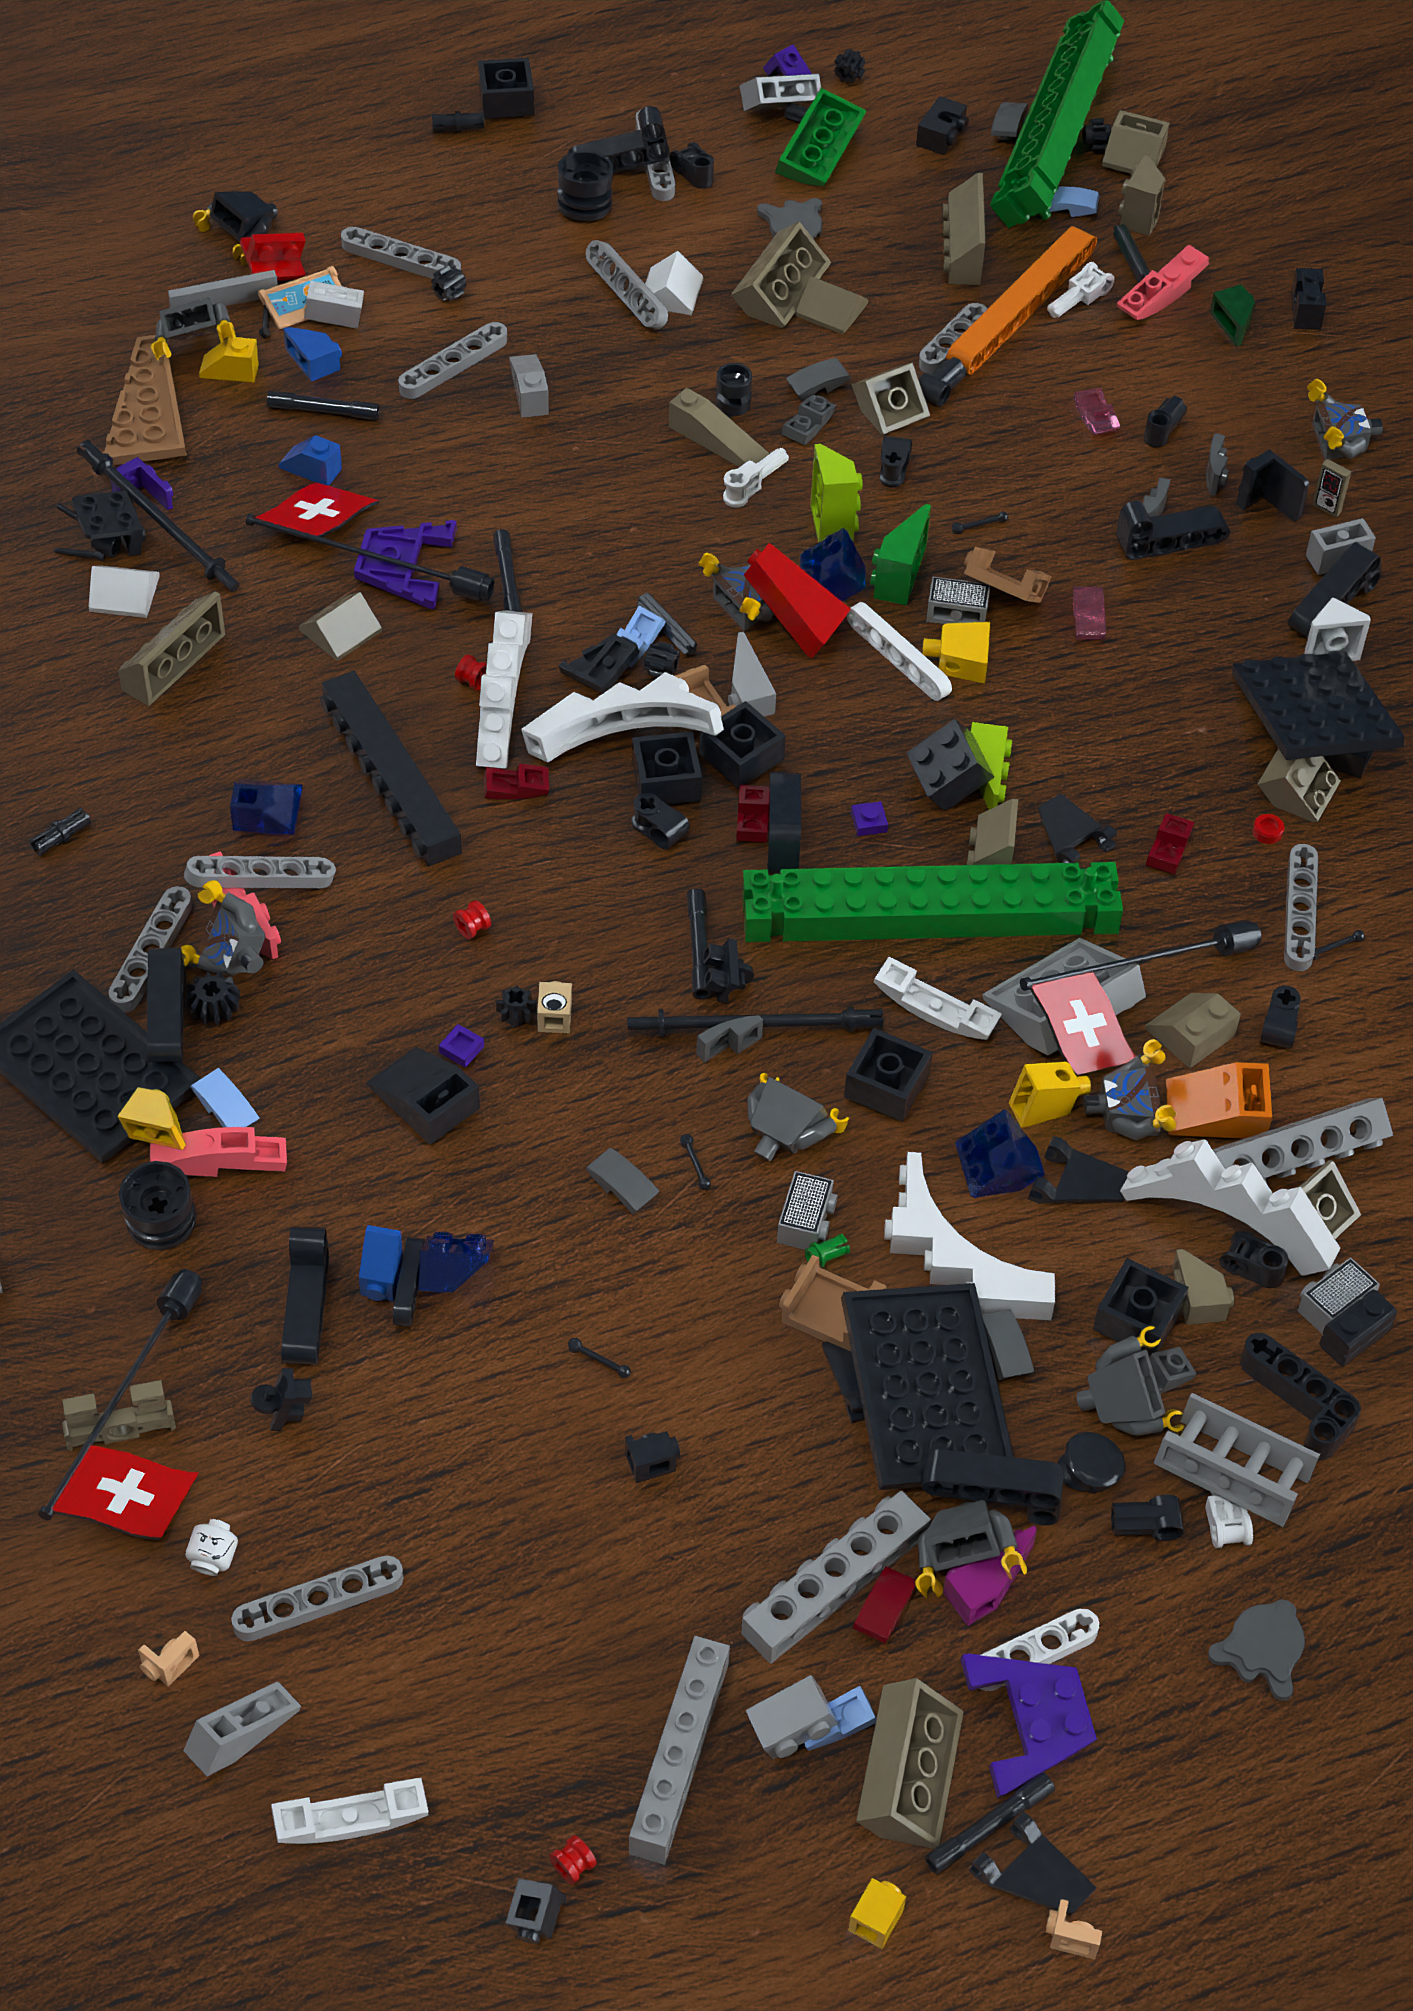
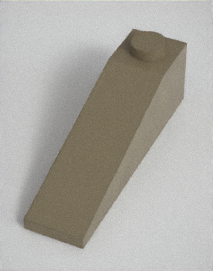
M687 387L669 402V428L731 463L741 467L751 460L757 464L770 454L712 402Z

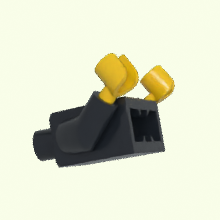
M250 191L215 192L213 202L207 206L208 209L206 211H196L193 214V221L195 226H198L199 231L205 232L211 227L209 221L211 217L240 241L242 237H252L253 234H268L272 228V219L277 217L278 210L274 203L267 204ZM235 245L233 247L234 260L241 256V265L248 264L241 245Z

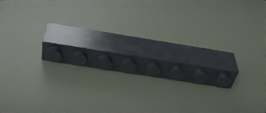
M355 670L322 682L323 695L320 696V702L323 710L326 713H331L337 732H343L348 749L351 753H356L362 771L365 774H370L376 793H382L385 798L388 812L391 815H396L402 834L404 836L408 835L412 840L411 843L416 856H422L428 867L462 854L461 833Z

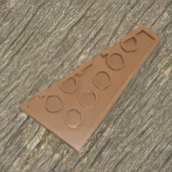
M155 335L137 337L130 359L131 365L128 373L126 372L124 378L125 385L118 398L112 418V428L106 438L105 451L102 452L109 454L113 458V465L125 464L136 457L142 461L186 456L170 361L166 355H162L159 361L156 360L150 348L151 344L155 342Z

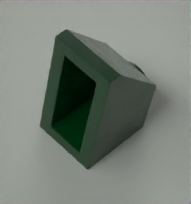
M1242 284L1213 293L1210 314L1236 347L1241 346L1251 322L1255 307L1254 297L1248 293Z

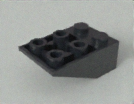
M418 1047L409 1051L366 1082V1085L430 1145L480 1109L479 1086L458 1066Z

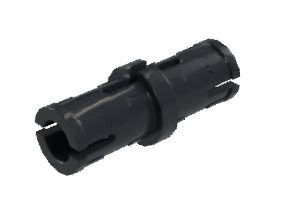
M455 111L454 114H432L433 131L456 130V132H461V129H484V112L460 113V111Z
M79 807L60 821H53L50 823L51 826L29 839L30 846L34 852L39 850L37 855L42 856L62 842L64 844L68 842L70 836L90 825L91 819L87 812Z

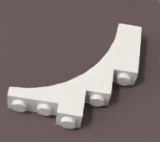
M504 610L495 612L493 642L488 645L486 674L482 675L479 704L481 709L476 766L507 768L518 679L524 653L530 643L533 613Z
M665 672L640 691L619 682L594 701L573 692L521 730L528 753L549 762L567 750L589 740L629 729L654 726L682 727L716 736L724 728L721 720V711L717 704L689 693L686 681Z
M1206 1139L1192 1143L1191 1141H1185L1174 1149L1171 1159H1164L1157 1164L1147 1167H1135L1128 1173L1127 1179L1120 1190L1126 1201L1148 1197L1175 1198L1200 1203L1223 1211L1248 1224L1268 1238L1274 1245L1283 1248L1288 1255V1259L1302 1276L1330 1270L1340 1250L1339 1245L1301 1187L1289 1190L1280 1189L1272 1193L1253 1163L1242 1166L1232 1165L1225 1169Z
M908 1152L906 1165H900L899 1185H905V1193L899 1192L898 1207H893L892 1219H885L884 1240H890V1253L924 1255V1271H930V1284L975 1283L982 1314L1011 1309L1015 1318L1051 1320L1055 1304V1273L1028 1270L1003 1262L979 1250L959 1235L942 1216L930 1196L923 1176L921 1153Z

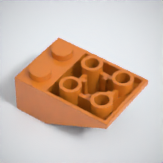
M1235 1062L1166 1079V1102L1176 1112V1116L1172 1117L1176 1122V1127L1174 1130L1168 1131V1135L1245 1139L1269 1131L1272 1121L1269 1064Z

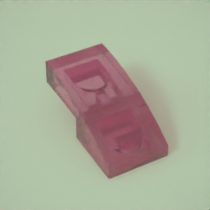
M1101 387L1075 392L1073 397L1075 405L1083 422L1093 435L1120 429L1112 404L1107 405Z
M1073 587L1075 639H1105L1106 622L1102 587Z

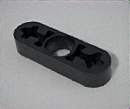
M407 1237L394 1303L393 1325L412 1326L425 1254V1239Z

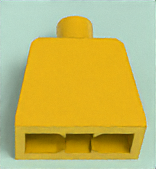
M990 622L946 623L942 626L941 640L924 638L922 654L929 657H939V669L946 676L985 683Z
M1067 1062L1026 1064L1009 1100V1105L1021 1128L1068 1115L1073 1108L1077 1096L1090 1094L1091 1083L1086 1075L1076 1077L1071 1065Z

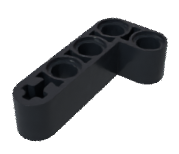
M647 106L641 109L638 114L640 130L575 145L568 150L567 155L578 151L597 152L606 156L611 161L613 173L663 161L669 155V146L661 112L656 107Z
M1140 501L1129 502L1121 508L1116 536L1127 558L1131 560L1218 544L1226 540L1230 534V529L1218 507L1208 506L1150 517L1144 504Z
M1354 542L1296 607L1289 618L1288 626L1308 638L1312 621L1332 597L1348 604L1359 590L1365 593L1373 590L1381 577V556L1360 543Z
M770 772L768 874H780V869H799L801 773Z
M181 947L148 949L147 1050L149 1062L183 1061V992H186V970Z
M291 1227L289 1236L291 1267L281 1358L282 1363L318 1364L329 1267L327 1230L321 1227Z
M1254 1333L1248 1336L1240 1358L1242 1370L1310 1419L1312 1422L1309 1425L1304 1440V1447L1320 1454L1318 1460L1330 1458L1352 1434L1361 1412L1359 1401L1269 1335ZM1281 1373H1286L1291 1377L1284 1376ZM1309 1393L1316 1394V1395H1318L1319 1397H1314V1396L1310 1395ZM1337 1413L1343 1414V1415H1345L1347 1418L1341 1417V1416H1339ZM1317 1436H1322L1327 1440H1321Z
M935 1449L927 1452L925 1455L922 1488L926 1493L933 1496L1027 1506V1519L1030 1522L1048 1526L1057 1523L1059 1520L1064 1470L1059 1464L1049 1461Z

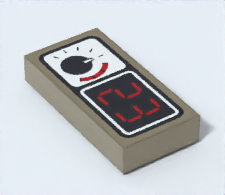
M1326 459L1321 466L1312 505L1337 517L1342 512L1352 471Z

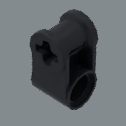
M691 142L687 145V148L680 151L674 150L670 153L669 159L672 168L694 187L704 189L713 185L714 158L700 148L697 143Z
M884 436L881 450L882 466L879 477L883 485L898 487L903 484L907 465L910 462L912 439Z
M642 793L634 799L633 807L636 812L632 816V826L636 831L652 840L658 847L665 850L669 849L690 830L687 818L681 812L674 810L656 795Z
M1283 985L1273 991L1270 1006L1265 1016L1260 1042L1292 1049L1301 1001L1300 994L1295 988Z
M1234 1232L1231 1237L1232 1244L1229 1250L1223 1253L1219 1259L1222 1268L1233 1275L1246 1278L1265 1288L1280 1286L1283 1283L1288 1262L1286 1251L1280 1246L1256 1238L1248 1232Z

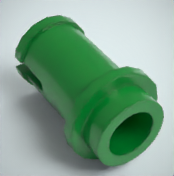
M838 1234L836 1237L819 1244L816 1242L810 1243L809 1248L805 1249V1257L807 1262L812 1255L819 1257V1267L822 1268L825 1266V1262L849 1254L850 1246L846 1245L836 1248V1246L848 1242L843 1234Z

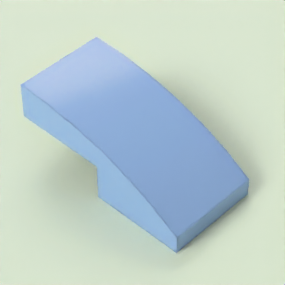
M1058 187L1049 211L1069 209L1071 217L1097 213L1100 196L1098 192L1089 189Z
M638 606L626 629L620 628L617 633L618 636L638 645L640 652L629 667H632L643 656L666 623L663 618L641 606Z
M219 1068L190 1086L207 1112H213L222 1127H248L259 1119V1116L245 1097Z
M858 1686L829 1702L828 1704L838 1724L830 1728L831 1731L823 1738L817 1740L810 1739L804 1742L808 1750L816 1749L846 1738L875 1724L877 1716L862 1687Z

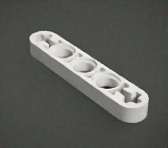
M859 602L851 607V610L846 615L851 627L931 699L938 701L951 693L952 686L948 677L868 605Z

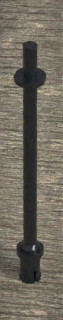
M85 440L80 444L86 450L78 447L77 454L82 456L92 466V470L97 475L105 474L121 490L127 491L129 497L206 568L204 576L208 580L217 578L231 592L238 589L240 584L225 570L226 561L222 557L216 559L210 557L113 467V458L109 454L102 453L90 440Z
M854 1006L847 1007L841 1013L759 1015L763 1019V1027L842 1026L844 1029H847V1032H854L855 1028L883 1029L884 1023L882 1008L854 1010ZM658 1009V1017H627V1030L658 1029L659 1037H664L665 1029L712 1028L726 1021L756 1015L665 1017L664 1010Z

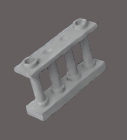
M1191 1393L1180 1422L1187 1425L1181 1436L1167 1431L1154 1464L1283 1527L1298 1493L1290 1490L1296 1478L1308 1484L1320 1454ZM1199 1432L1219 1440L1212 1452L1193 1443ZM1231 1447L1251 1456L1245 1467L1225 1458ZM1263 1463L1283 1471L1277 1483L1258 1474Z

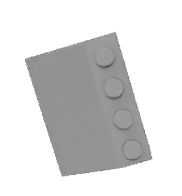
M1078 938L982 994L983 999L992 1009L1002 1013L1001 1018L1028 1046L1046 1055H1050L1059 1051L1045 1014L1032 992L1021 989L1020 979L1025 977L1036 979L1126 958L1082 938ZM1137 963L1093 972L1109 998L1115 1015L1132 1008L1135 1003L1146 997L1140 966Z

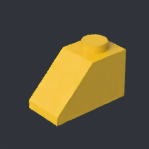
M228 337L224 340V343L218 344L204 355L199 377L254 383L259 366L257 340L236 337L233 340V337Z
M138 1087L117 1116L129 1138L183 1150L186 1144L177 1115L169 1102L168 1096L157 1089L149 1090Z

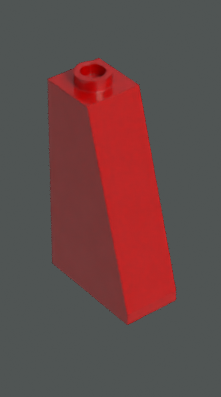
M768 543L762 552L757 548L746 561L751 566L744 573V576L806 655L812 659L827 642L851 608L771 543Z

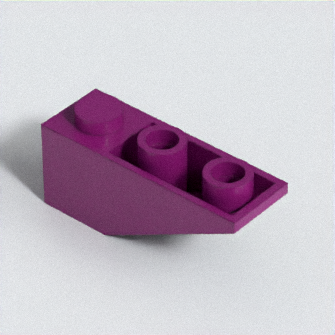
M1034 1525L1025 1531L1019 1529L1013 1532L1018 1546L1015 1551L1021 1554L1024 1561L1034 1545L1037 1528ZM1000 1552V1556L955 1566L946 1574L943 1593L967 1626L998 1608L1019 1572L1021 1566L1014 1565L1010 1568L1012 1579L1007 1577L1001 1563L1005 1553Z

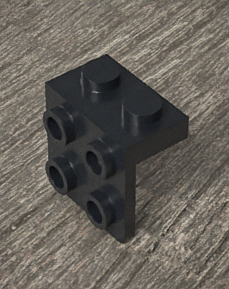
M1270 449L1256 458L1249 459L1243 467L1244 472L1238 488L1239 494L1236 505L1246 510L1264 498L1292 521L1296 522L1299 520L1309 488L1307 478Z
M127 491L82 495L72 498V508L87 539L121 536L129 556L141 554V545L146 539L145 530L140 523L136 509Z

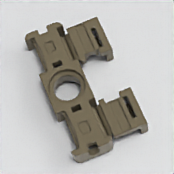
M158 1380L130 1386L133 1407L113 1410L94 1442L104 1441L105 1444L138 1438L140 1433L170 1427L171 1431L174 1430L176 1425L170 1400H165L162 1381ZM94 1393L62 1400L66 1419L62 1422L66 1447L69 1451H73L75 1446L85 1444L103 1413L97 1412Z

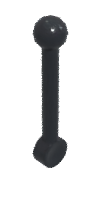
M264 304L262 328L259 329V333L265 339L270 336V331L268 330L269 310Z
M1001 511L997 516L965 524L955 522L952 524V532L954 534H961L964 529L996 521L1006 522L1009 517L1005 511Z
M1356 930L1351 936L1320 948H1315L1313 960H1316L1319 954L1347 943L1363 941L1365 938L1364 932Z
M684 1134L680 1138V1145L688 1151L699 1178V1188L708 1190L711 1186V1181L705 1177L692 1147L693 1137L690 1134Z
M578 1338L569 1340L568 1349L570 1352H581L617 1371L621 1378H628L630 1376L631 1369L629 1366H620L584 1347Z

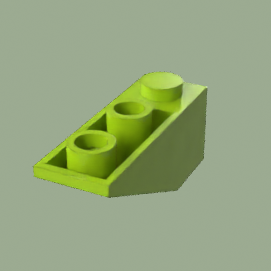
M972 722L971 732L994 775L993 779L979 788L990 810L996 807L998 802L1004 803L1006 785L1000 783L1001 780H1007L1009 762L1003 761L1004 757L1010 758L1012 740L1007 739L1008 727Z

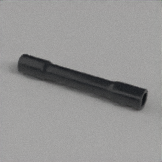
M269 390L267 395V407L324 412L369 420H378L380 405L377 403L349 402Z
M500 529L494 532L493 540L499 563L504 596V611L522 612L513 566L510 533L507 530Z
M695 888L687 892L693 965L691 972L692 991L694 998L704 1000L712 995V990L704 988V977L709 968L707 964L702 962V953L707 947L706 895L704 890Z
M1041 1772L1017 1789L1014 1795L958 1835L950 1837L924 1856L926 1864L934 1874L939 1875L961 1859L967 1851L1024 1810L1031 1809L1055 1791L1053 1782L1045 1773Z

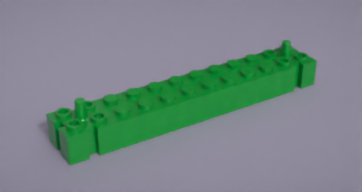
M1102 0L1091 6L1089 11H1082L1074 15L1065 24L1063 29L1065 35L1061 36L998 184L1000 190L995 192L990 203V207L1008 228L1016 224L1021 225L1025 223L1031 215L1039 214L1043 220H1047L1051 216L1049 209L1052 205L1051 202L1054 194L1057 192L1061 177L1065 173L1064 170L1071 158L1073 147L1078 141V135L1084 126V120L1090 111V105L1096 96L1098 85L1103 79L1104 70L1114 60L1111 53L1115 49V43L1121 34L1120 31L1124 23V19L1109 0Z
M1091 862L1090 867L1086 869H1080L1079 863L780 869V874L771 876L768 875V869L743 870L742 880L745 942H770L771 936L782 935L783 942L1081 935L1082 929L1093 928L1094 934H1119L1123 906L1120 891H1117L1119 881L1116 862Z

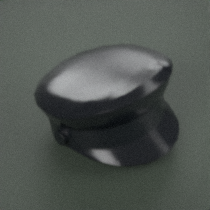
M1081 1432L1072 1436L1067 1442L1065 1453L1059 1458L1057 1463L1063 1467L1064 1484L1075 1490L1093 1494L1103 1492L1113 1484H1116L1123 1477L1126 1466L1123 1453L1118 1446L1109 1438L1093 1432Z

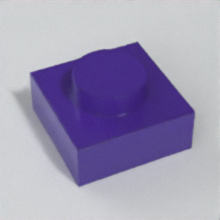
M881 801L851 806V815L857 836L887 832L888 822Z
M457 1024L439 1044V1053L466 1068L484 1047V1039Z

